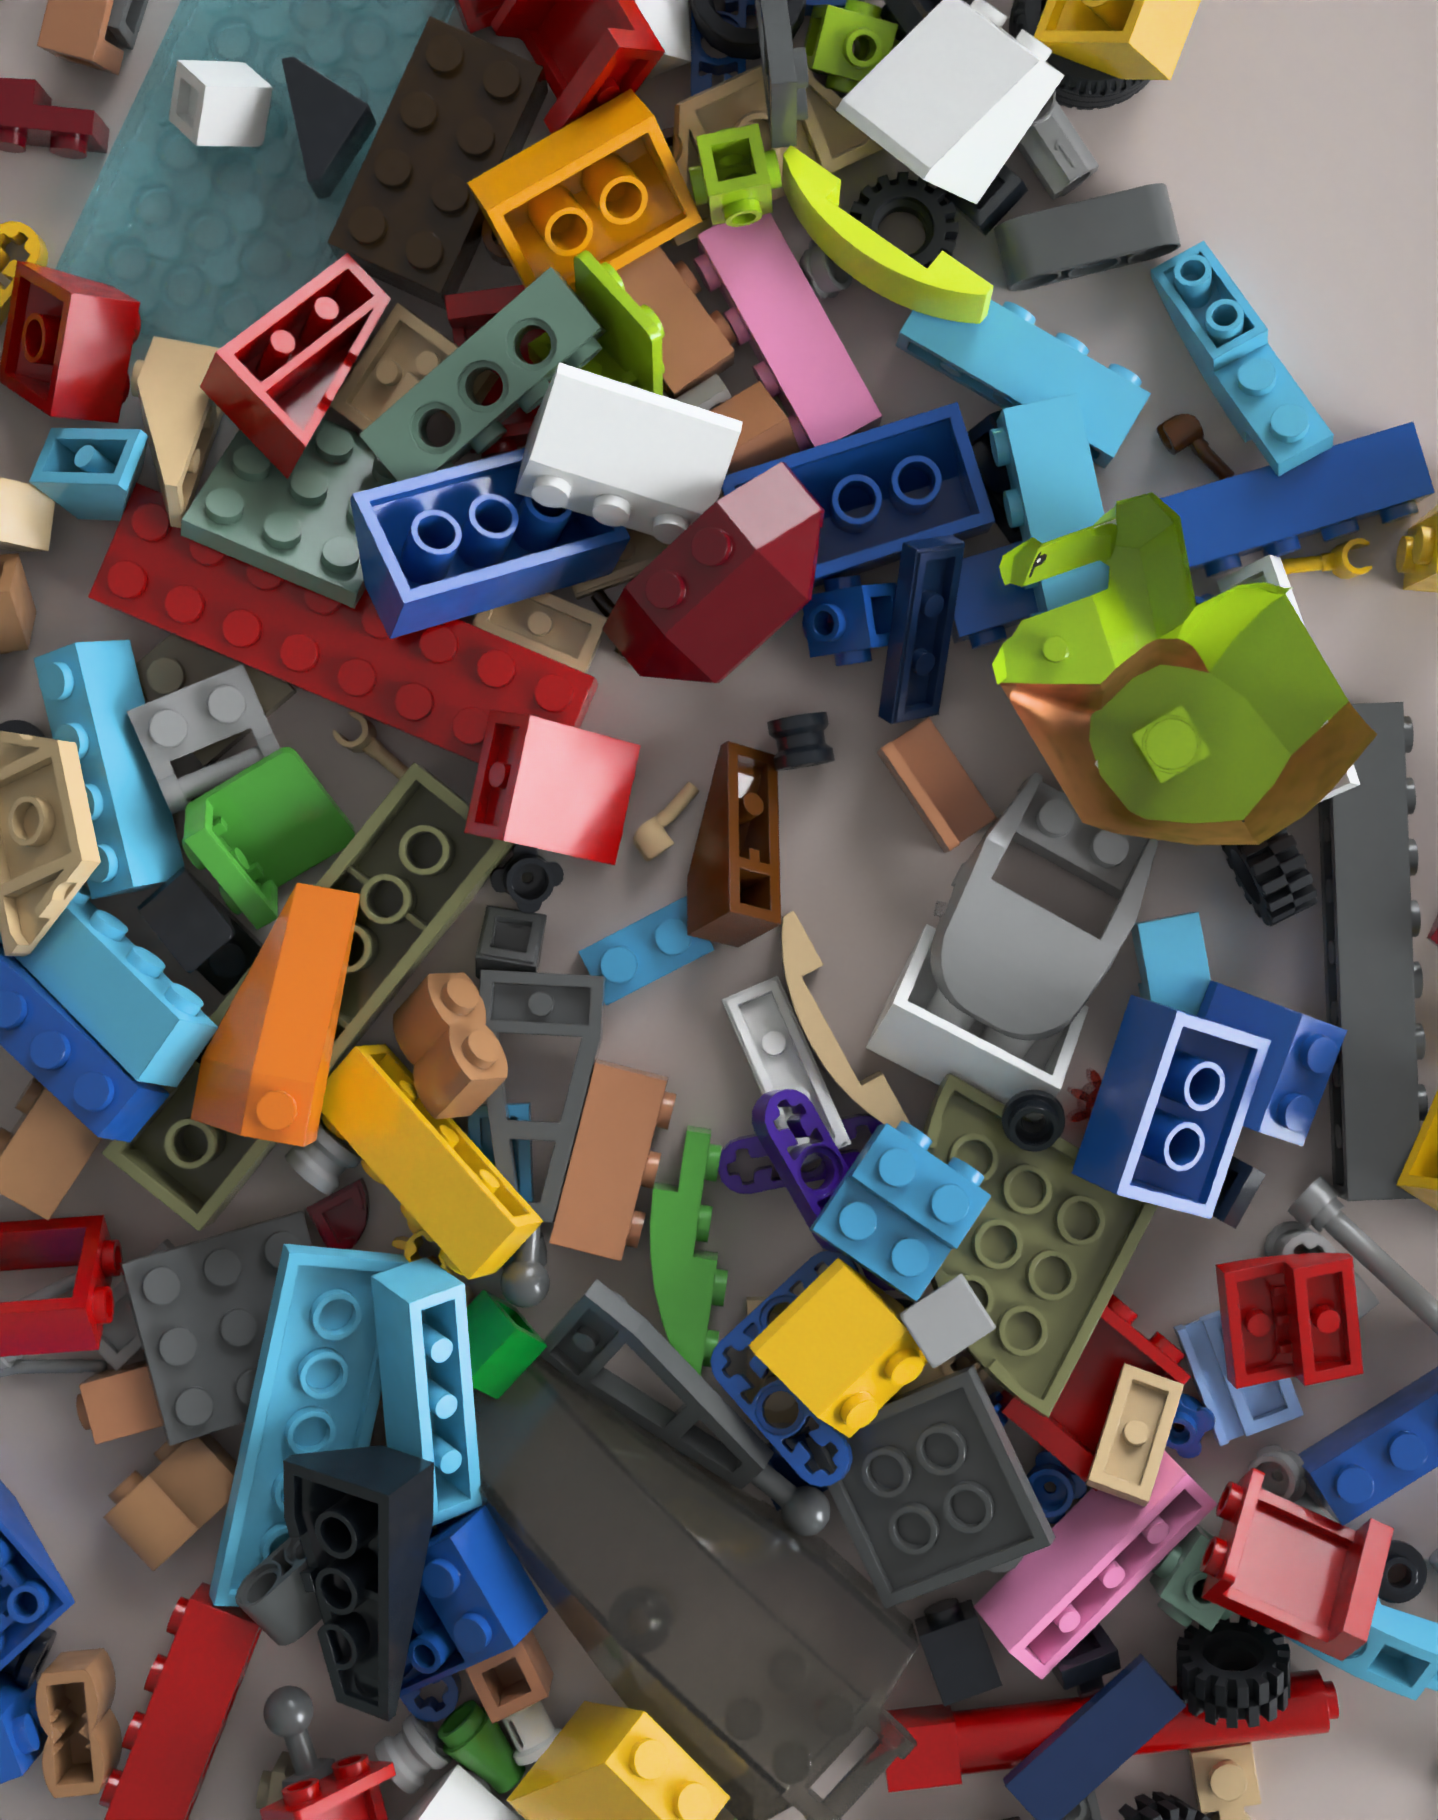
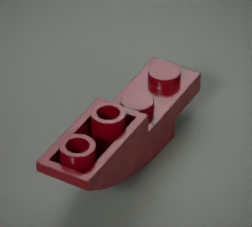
M0 78L1 151L23 153L26 151L27 145L49 147V151L52 154L70 159H84L87 157V151L107 153L110 129L95 110L51 106V97L36 79Z

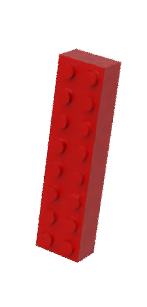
M136 483L88 595V598L111 609L275 677L476 764H479L490 709L531 715L580 729L598 687L596 678L459 619L389 639L366 589L354 609L181 536V528L170 526L162 493L139 483Z

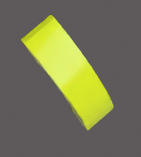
M792 145L789 146L783 154L782 187L788 202L809 236L841 269L877 294L916 312L963 323L980 324L984 320L989 310L994 287L992 284L943 250L932 264L925 268L839 208L841 179Z

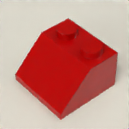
M17 260L0 362V383L50 417L118 423L121 406L126 401L130 390L128 367L132 346L137 341L141 329L140 302L111 285Z

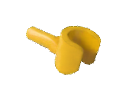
M1355 538L1341 543L1329 553L1281 559L1286 574L1321 570L1322 572L1332 571L1335 576L1341 579H1350L1365 574L1372 569V566L1355 568L1348 561L1349 550L1360 549L1370 545V542L1363 538Z

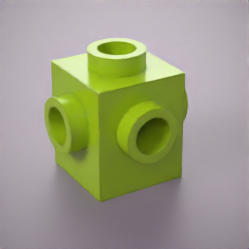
M846 0L844 9L829 4L813 5L803 47L806 49L808 68L812 72L827 76L825 88L848 94L900 43L899 40L895 39L898 24L880 19L881 7L858 0ZM853 42H854V45H855L854 53L852 52Z
M759 124L725 128L714 133L696 136L700 165L688 167L695 204L697 206L708 203L712 225L726 223V225L731 227H741L757 222L764 214L773 213L772 189L782 188L781 174L775 149L764 151Z

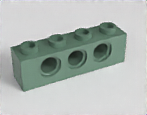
M550 267L359 435L397 481L454 467V464L472 448L480 455L500 440L507 432L501 423L518 408L521 407L527 414L538 407L544 398L550 384L549 382L552 380L559 362L578 369L589 363L602 350V346L597 340L607 331L560 273ZM544 329L551 340L550 353L542 362L528 364L520 351L521 341L529 331ZM487 370H495L502 379L503 391L495 403L483 406L474 396L473 385L479 374ZM446 411L454 420L455 433L448 444L437 447L427 436V423L435 413Z

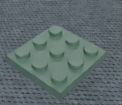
M322 419L288 479L239 429L181 519V536L355 609L366 588L350 502L353 493L398 481L360 437L359 433L326 419Z

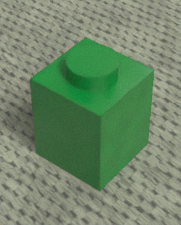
M483 1289L467 1306L473 1390L477 1389L498 1400L545 1350L547 1344L515 1306Z

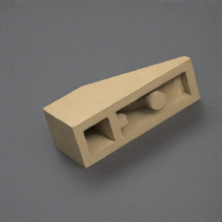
M153 336L145 360L138 359L134 364L131 376L132 396L139 397L143 426L145 433L149 436L148 444L170 526L181 528V519L193 502L224 413L200 388L214 354L220 348Z

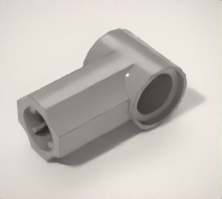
M1055 90L1017 145L1052 200L1065 196L1080 186L1099 167L1057 103Z

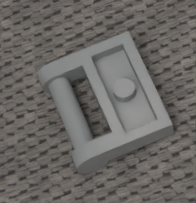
M244 664L127 711L172 814L186 809L188 801L205 794L280 749ZM251 728L258 744L257 746L177 778L170 761Z

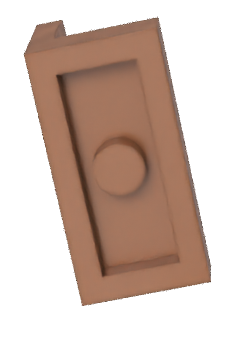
M929 717L877 751V754L944 853L953 850L962 841L997 819Z

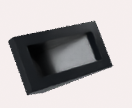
M296 57L283 58L281 60L307 181L317 199L327 198L331 196L377 123L367 103Z

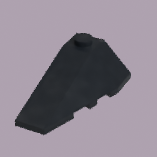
M382 1445L291 1455L283 1460L284 1519L289 1536L300 1538L308 1566L300 1575L305 1592H315L324 1623L317 1631L336 1701L389 1722L396 1716L432 1529L434 1462Z

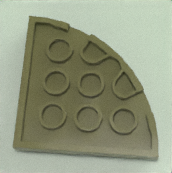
M949 1073L942 1080L935 1094L924 1125L923 1133L933 1141L927 1151L947 1165L952 1157H956L975 1168L985 1177L979 1187L989 1193L991 1198L959 1247L950 1251L931 1280L933 1290H936L961 1273L963 1274L997 1327L966 1349L987 1374L1015 1399L1039 1415L1049 1418L1158 1205L1116 1195L1072 1174L1079 1148L1061 1137L1051 1147L1042 1151L1031 1152L1019 1148L1007 1138L1003 1130L1002 1112L1005 1105ZM1025 1116L1022 1117L1024 1120L1028 1122H1033Z

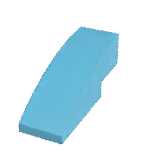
M1187 912L1135 923L1131 933L1141 983H1138L1140 997L1197 1015L1211 980L1199 912Z

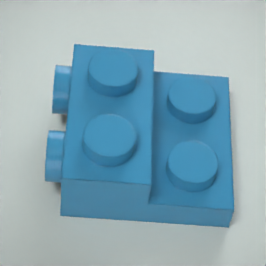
M900 1121L896 1129L888 1123L878 1125L809 1230L912 1302H918L950 1251L959 1247L991 1198V1195L979 1187L985 1178L979 1171L956 1157H952L948 1165L927 1151L933 1142L927 1135L909 1123Z

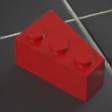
M346 253L217 350L200 388L288 479L391 298Z

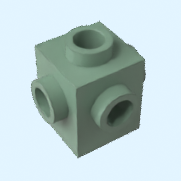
M1196 1525L1151 1570L1154 1574L1149 1581L1159 1597H1161L1157 1606L1168 1616L1185 1627H1189L1192 1621L1195 1620L1209 1631H1212L1219 1619L1227 1620L1234 1612L1201 1598L1207 1574L1200 1571V1565L1206 1547L1214 1536L1199 1525Z

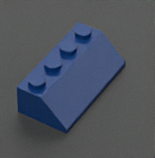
M958 402L728 474L721 488L724 497L780 462L787 464L825 510L823 525L820 528L818 558L813 588L824 585V580L852 576L899 561L901 559L903 542L953 535L960 540H965L987 533L995 523L992 508Z
M525 448L353 493L350 499L364 585L389 639L609 575L613 572L630 540L629 533L624 526H607L595 520L594 517L562 507H546L537 503L533 498L515 493Z

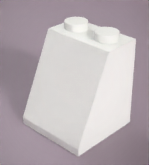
M942 0L842 99L836 111L923 180L977 204L1065 75L1046 62L1053 51L1023 29H1021L1016 38L1003 30L1001 27L1008 17L987 1L974 0L969 5L962 0Z

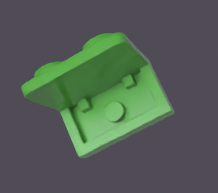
M282 747L188 803L185 810L182 846L192 864L199 870L207 868L219 883L220 894L228 908L236 915L243 913L253 926L259 930L278 918V887L346 848L355 836V829L299 754L290 747Z

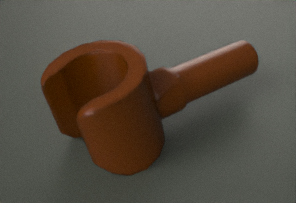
M1190 414L1175 415L1157 427L1160 440L1172 455L1190 447L1195 456L1219 480L1234 476L1235 473L1208 446L1209 443L1203 438L1202 426L1195 416Z

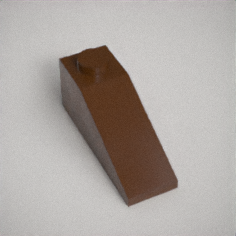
M726 741L720 746L687 876L688 936L738 948L781 925L778 771H775L774 754Z

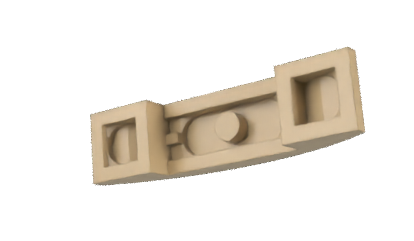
M791 911L785 914L781 920L780 935L784 977L797 1019L810 1045L838 1085L867 1113L881 1123H888L895 1129L900 1121L910 1124L880 1070L858 1081L802 978L823 966V963L796 913Z

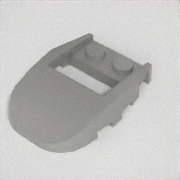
M1036 772L1021 784L1017 790L1019 792L1007 809L995 819L968 860L961 865L951 884L954 889L946 912L939 919L931 944L932 954L930 957L931 970L935 982L941 993L953 1006L1005 1036L1029 1041L1051 1037L1068 1026L1089 1000L1091 994L1106 973L1109 972L1120 948L1136 923L1159 842L1157 839L1149 838L1147 840L1143 837L1112 833L1082 823L1066 794L1042 782L1043 776ZM1011 840L1119 900L1099 939L991 879Z

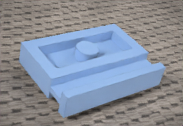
M1220 1310L1199 1317V1320L1186 1325L1180 1324L1173 1327L1182 1352L1185 1354L1184 1358L1203 1407L1210 1409L1215 1416V1425L1212 1432L1220 1446L1226 1445L1230 1440L1245 1435L1247 1437L1304 1415L1290 1378L1238 1389L1228 1381Z

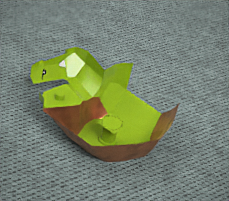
M1153 492L1116 501L1115 506L1105 513L1093 526L1045 543H1041L1032 537L1002 556L999 568L1004 585L1014 584L1020 587L1099 560L1110 566L1108 589L1022 620L1014 634L1002 643L992 663L997 684L1001 685L1082 823L1112 833L1191 845H1259L1305 816L1336 786L1378 735L1348 701L1288 599L1286 593L1294 587L1283 588L1266 582L1237 585L1196 606L1180 516Z

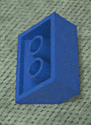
M1130 995L1071 1173L1116 1195L1211 1219L1271 1040L1167 1005Z

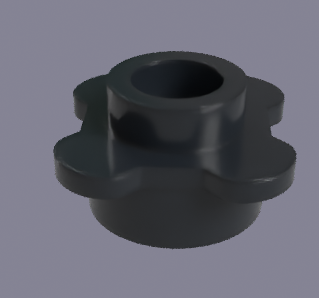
M515 844L512 849L513 856L503 867L496 868L491 873L490 882L496 892H506L517 902V907L520 911L534 913L540 909L542 902L550 896L553 888L561 884L564 876L563 869L557 862H547L538 854L537 848ZM531 872L532 880L523 882L521 879L523 873Z

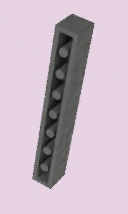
M1403 702L1351 704L1378 735L1353 764L1360 785L1318 803L1327 1023L1347 1030L1329 1077L1333 1187L1340 1193L1338 1197L1347 1201L1418 1199L1396 1185L1420 1131V1121H1424L1428 1113L1427 1092L1423 1084H1418L1417 1060H1422L1425 1055V1032L1422 1024L1416 1023L1415 998H1420L1423 992V973L1420 963L1418 961L1413 962L1412 938L1417 937L1420 933L1421 914L1418 902L1411 900L1410 876L1416 875L1418 870V848L1416 841L1409 839L1408 814H1413L1415 810L1416 789L1413 779L1411 777L1406 778L1405 753H1410L1412 750L1414 731L1411 718L1404 716Z

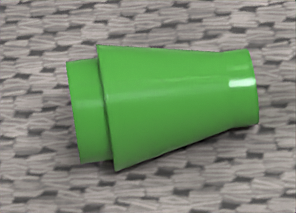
M474 1700L467 1701L457 1707L440 1726L438 1737L444 1742L443 1752L489 1783L498 1794H503L512 1789L524 1775L526 1768L524 1765L519 1766L516 1764L513 1758L514 1751L498 1722L492 1724L484 1707H480Z

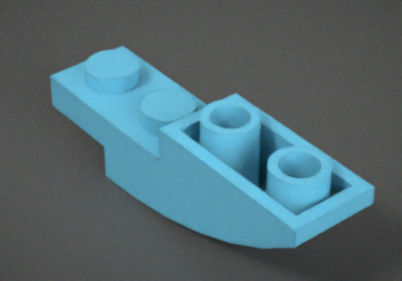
M1205 241L1150 270L1151 279L1210 390L1244 442L1246 443L1252 439L1278 477L1333 447L1334 434L1268 344L1267 327Z
M1379 1597L1377 1598L1367 1642L1343 1661L1287 1637L1292 1642L1345 1672L1416 1701L1425 1688L1438 1691V1623L1381 1605Z

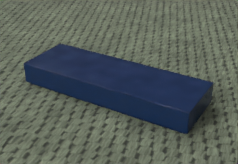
M953 535L903 542L878 717L890 724L939 715L965 542Z
M1140 1653L1003 1778L1005 1787L1035 1820H1061L1186 1707V1704Z

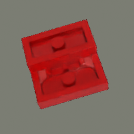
M1289 1254L1238 1260L1215 1265L1227 1379L1236 1389L1296 1377L1304 1386L1364 1374L1353 1257L1350 1254Z

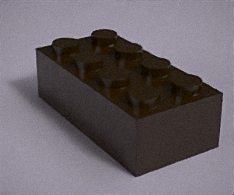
M430 16L327 242L337 260L348 253L369 276L446 310L444 295L457 294L482 239L481 231L485 216L467 182L522 151L548 93L543 66Z

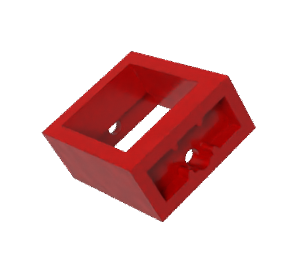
M104 1215L51 1218L49 1221L46 1219L0 1222V1271L78 1266L73 1295L70 1298L0 1302V1357L99 1350L103 1325L111 1323L114 1315V1298L111 1289L112 1277L121 1275L119 1263L123 1262L120 1241L118 1239L111 1240Z

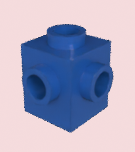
M860 575L824 580L825 592L812 594L811 600L803 607L802 627L808 641L810 658L834 655L836 666L872 661L871 649L888 647L897 587L896 582L861 585Z

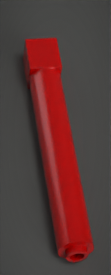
M1317 1669L1290 1672V1698H1288V1706L1284 1712L1277 1709V1718L1270 1722L1260 1715V1726L1251 1728L1248 1727L1246 1719L1238 1720V1728H1226V1719L1219 1718L1216 1725L1205 1722V1711L1195 1717L1188 1711V1703H1186V1707L1133 1755L1329 1733L1330 1720L1339 1718L1336 1689L1332 1681H1323ZM1177 1685L1171 1686V1687L1177 1692V1694L1179 1695V1690H1177ZM1093 1696L1082 1700L1080 1697H1070L952 1711L951 1705L944 1707L943 1704L878 1711L888 1792L962 1784L961 1775L1014 1769Z

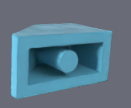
M51 428L29 482L77 519L120 521L142 472L149 436L141 429Z

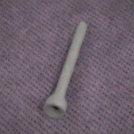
M1320 1176L1297 1198L1288 1209V1212L1305 1228L1312 1225L1319 1233L1325 1229L1438 1335V1301L1342 1212L1345 1206L1337 1199L1340 1193Z

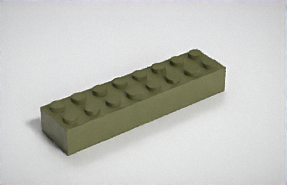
M413 762L315 885L361 894L328 1077L356 1046L515 845L510 842L464 833L470 804L427 769ZM249 969L211 1015L210 1019L217 1026L221 1023ZM211 1039L177 1087L161 1085L170 1094L169 1097L131 1142L112 1140L101 1153L198 1231L203 1230L217 1220L278 1143L240 1136L191 1119L201 1058Z

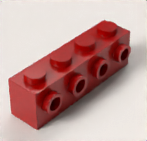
M202 1582L190 1599L181 1596L172 1612L166 1632L175 1635L168 1656L157 1655L146 1679L144 1690L153 1693L146 1713L136 1711L125 1733L121 1747L130 1750V1754L123 1771L116 1768L113 1769L101 1795L99 1805L108 1808L104 1820H189L262 1632V1629L240 1607L214 1606L209 1596L210 1584Z

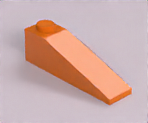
M296 883L218 1029L202 1055L191 1113L192 1120L240 1136L305 1147L316 1141L361 894Z

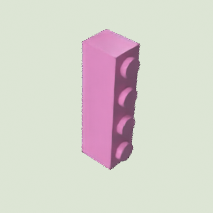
M771 213L762 215L760 220L750 225L731 227L726 225V223H721L698 234V252L700 255L693 259L697 272L709 292L719 288L730 308L723 312V317L737 337L736 342L739 346L749 342L759 360L758 364L752 366L756 379L763 384L772 398L777 395L789 415L788 419L800 452L879 427L882 419L881 412Z
M1164 1450L1149 1503L1145 1507L1100 1490L1096 1492L1092 1488L1052 1528L1056 1537L1052 1544L1025 1555L1018 1565L999 1580L973 1607L1007 1651L1042 1680L1217 1503Z

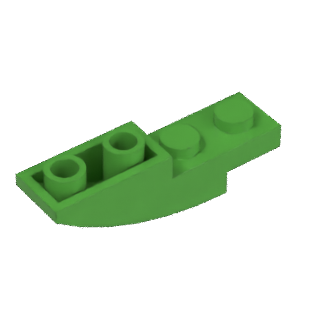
M687 1126L679 1185L654 1183L650 1216V1258L654 1291L669 1343L701 1376L702 1366L711 1367L712 1353L718 1344L719 1331L708 1329L711 1305L719 1307L724 1305L728 1270L717 1269L718 1252L694 1248L695 1241L708 1243L713 1206L702 1205L701 1200L704 1180L717 1181L722 1145L710 1144L711 1129Z

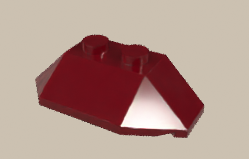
M780 462L717 500L624 587L602 630L639 676L720 683L811 600L818 558L820 528L823 525L825 510L787 464Z

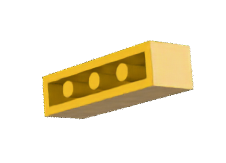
M386 1044L355 1046L327 1078L321 1111L323 1113V1123L331 1133L342 1140H346L362 1158L361 1165L364 1171L376 1182L386 1185L401 1203L400 1210L404 1217L415 1227L425 1230L441 1248L440 1256L451 1270L465 1276L468 1280L497 1273L542 1224L543 1220L452 1118L434 1119L429 1114L417 1094L413 1074Z

